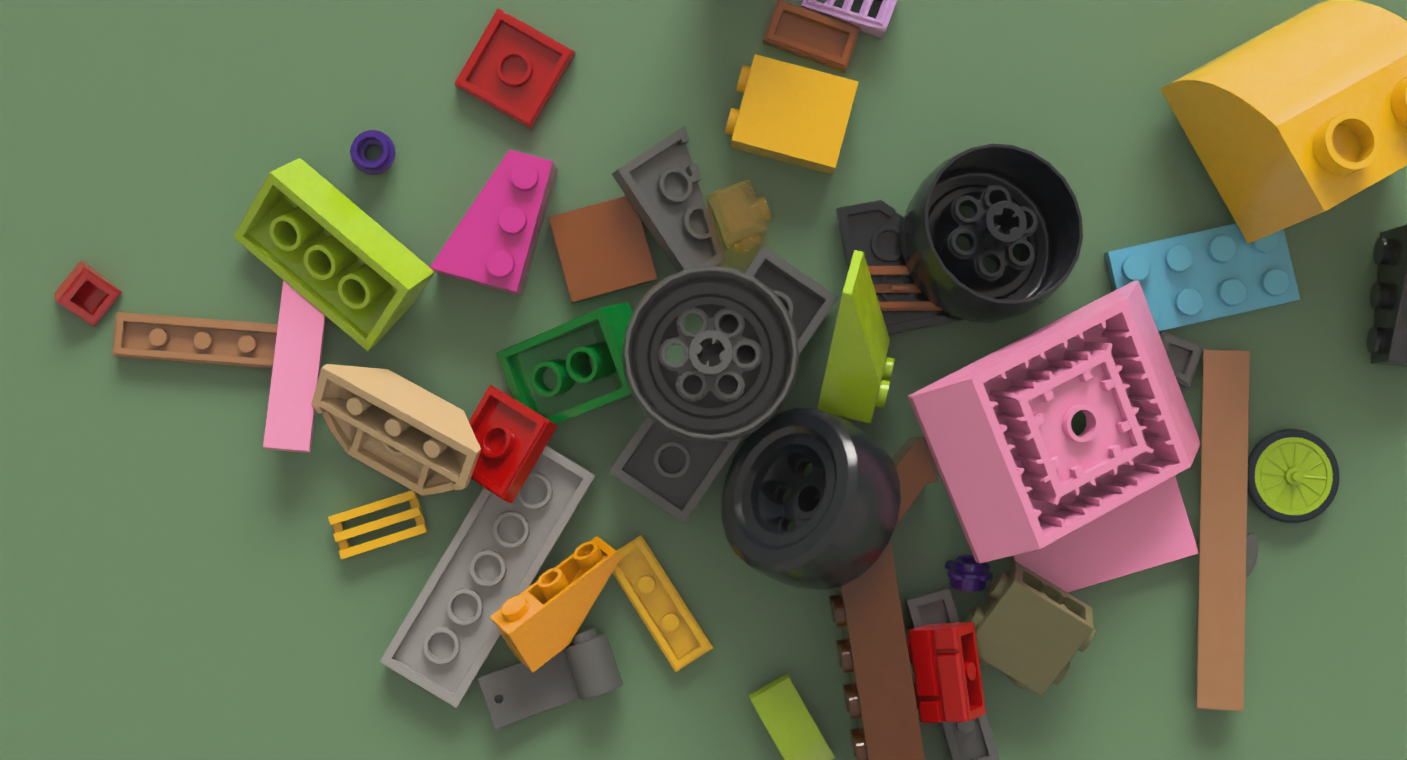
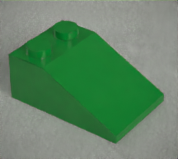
M629 302L601 307L496 352L512 397L555 424L563 423L632 397L624 377L622 361L625 329L632 315Z

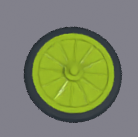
M1298 429L1276 431L1256 444L1248 457L1247 492L1255 506L1274 520L1284 523L1309 521L1322 514L1336 496L1340 480L1337 460L1329 446L1312 433Z

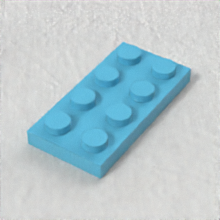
M1235 223L1104 253L1112 291L1133 281H1139L1158 332L1300 300L1284 229L1248 244Z

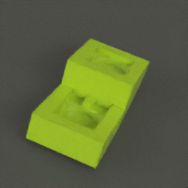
M788 674L748 695L784 760H832L835 758Z

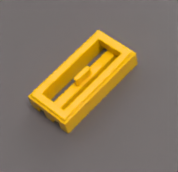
M413 490L328 517L330 525H333L335 534L333 535L335 541L338 542L341 559L429 532L418 495ZM407 501L410 503V510L347 530L344 528V521ZM411 518L415 519L416 527L350 547L349 538Z

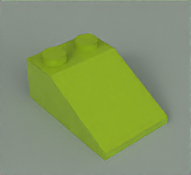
M854 250L841 296L817 410L871 424L875 406L881 408L885 406L895 359L886 357L890 338L864 252Z

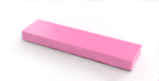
M284 280L263 448L311 453L316 412L311 402L320 375L326 316Z

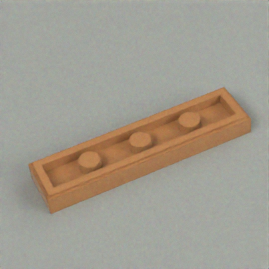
M116 312L112 356L273 369L278 324Z

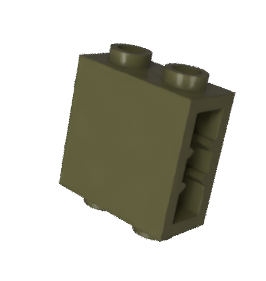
M1018 562L1013 564L1007 574L1000 572L994 578L988 589L987 595L990 596L982 608L977 605L973 607L965 619V622H974L979 663L985 666H994L1007 674L1009 679L1018 687L1023 689L1030 688L1040 695H1043L1052 683L1057 685L1063 680L1070 667L1069 660L1077 650L1085 651L1096 633L1092 607Z

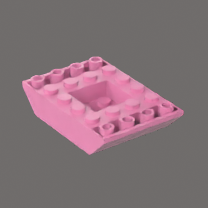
M1133 281L908 395V399L977 563L1042 549L1190 468L1201 445L1139 281ZM1081 410L1085 414L1087 422L1085 430L1076 436L1072 431L1071 421L1074 414Z

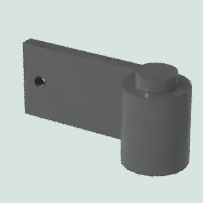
M594 627L577 632L571 644L533 673L522 662H518L477 677L494 729L579 698L584 700L602 695L623 685L606 633L596 634Z

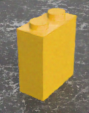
M754 54L751 67L742 66L736 91L742 92L744 95L740 109L731 107L725 129V134L733 135L731 148L832 175L837 165L858 81Z

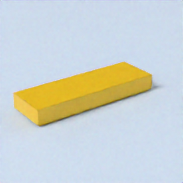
M642 534L616 550L621 559L612 573L674 671H679L713 649V645Z

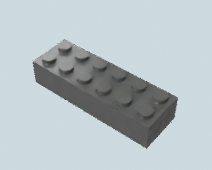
M763 246L745 273L756 277L774 291L787 308L797 332L800 355L838 299V296ZM725 315L719 320V328L724 333H733L738 327L737 319L733 316ZM707 341L701 344L703 351L697 357L702 364L705 365L707 361H710L709 366L713 367L721 363L719 354L724 350L719 343L715 342V345H712V341ZM747 345L739 347L736 352L737 360L743 364L751 363L755 359L754 349ZM727 375L719 380L718 387L723 394H733L737 390L738 384L734 377ZM688 376L683 382V388L689 394H697L702 389V380L698 376ZM646 417L609 473L682 523H685L743 437L734 441L711 444L687 441L664 431Z

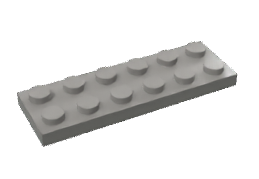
M546 445L512 504L483 488L379 662L457 708L501 636L490 616L501 609L508 599L518 596L531 586L596 475Z

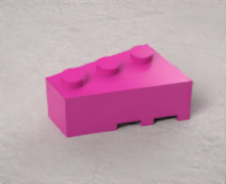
M509 149L429 268L441 275L522 296L557 173L554 162Z

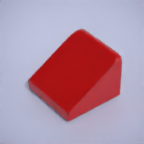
M81 260L56 290L54 297L57 303L95 327L122 292Z

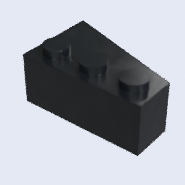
M1406 224L1380 232V238L1377 239L1374 246L1373 259L1375 264L1378 265L1377 282L1373 284L1370 293V304L1375 309L1374 324L1367 336V349L1371 353V364L1407 367Z

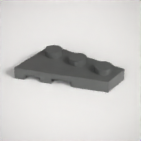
M685 126L612 173V176L677 272L693 267L717 266L726 259L711 210L704 204L698 184L701 177L697 165H692L686 145L689 139Z

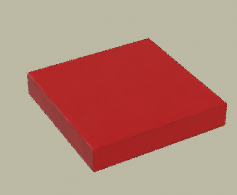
M498 8L454 85L456 88L532 130L575 57V51Z
M490 385L469 420L481 448L471 479L502 500L512 504L558 425L500 389Z

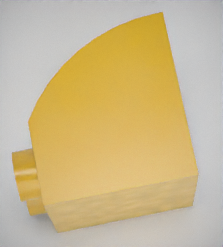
M1329 0L1318 3L1160 89L1248 244L1321 214L1407 165V21L1394 13L1366 2Z

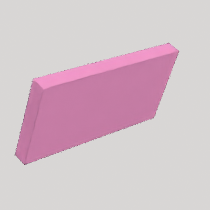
M1173 476L1042 549L1013 555L1011 558L1013 564L1018 562L1068 593L1199 554L1176 476Z

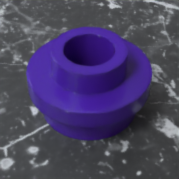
M368 130L362 132L354 139L350 155L353 164L361 172L369 175H378L386 172L392 166L396 151L392 140L386 134L377 130ZM372 146H379L381 148L380 157L375 161L368 160L366 155L368 149Z

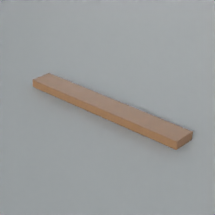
M1203 350L1196 672L1197 709L1244 711L1250 351Z

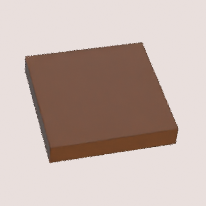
M626 196L548 217L573 304L658 280L641 218Z

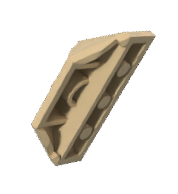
M326 364L321 368L311 405L318 414L322 413L329 430L348 455L422 496L443 493L454 489L455 491L462 490L469 485L481 448L464 410L389 369Z

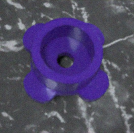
M971 555L958 556L956 560H950L945 563V568L949 569L950 586L957 590L967 592L984 590L986 588V581L991 580L993 577V573L988 571L990 565L985 562L977 563L974 556Z

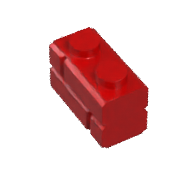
M974 622L927 624L908 630L907 647L910 663L913 664L915 678L913 685L920 722H967L986 714Z

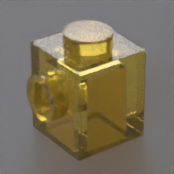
M750 179L707 194V202L725 250L735 246L736 252L740 253L762 244L760 237L767 234L768 228L766 223L772 221V216L765 197L756 198Z

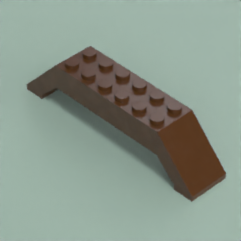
M924 436L907 438L892 457L900 479L901 494L898 521L895 528L926 483L938 482L935 462ZM890 540L878 560L865 573L844 586L836 587V595L829 596L833 623H836V627H842L843 639L836 640L839 665L843 667L844 673L849 672L850 684L843 685L847 712H850L851 719L856 718L857 728L850 729L851 744L854 757L856 756L857 760H925Z

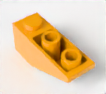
M598 536L578 546L571 556L555 568L545 571L538 578V581L518 596L508 599L501 609L490 616L512 653L532 673L570 644L621 559L619 553Z

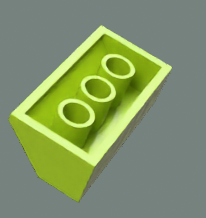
M301 158L287 163L268 174L233 235V238L366 351H370L409 310L435 273Z

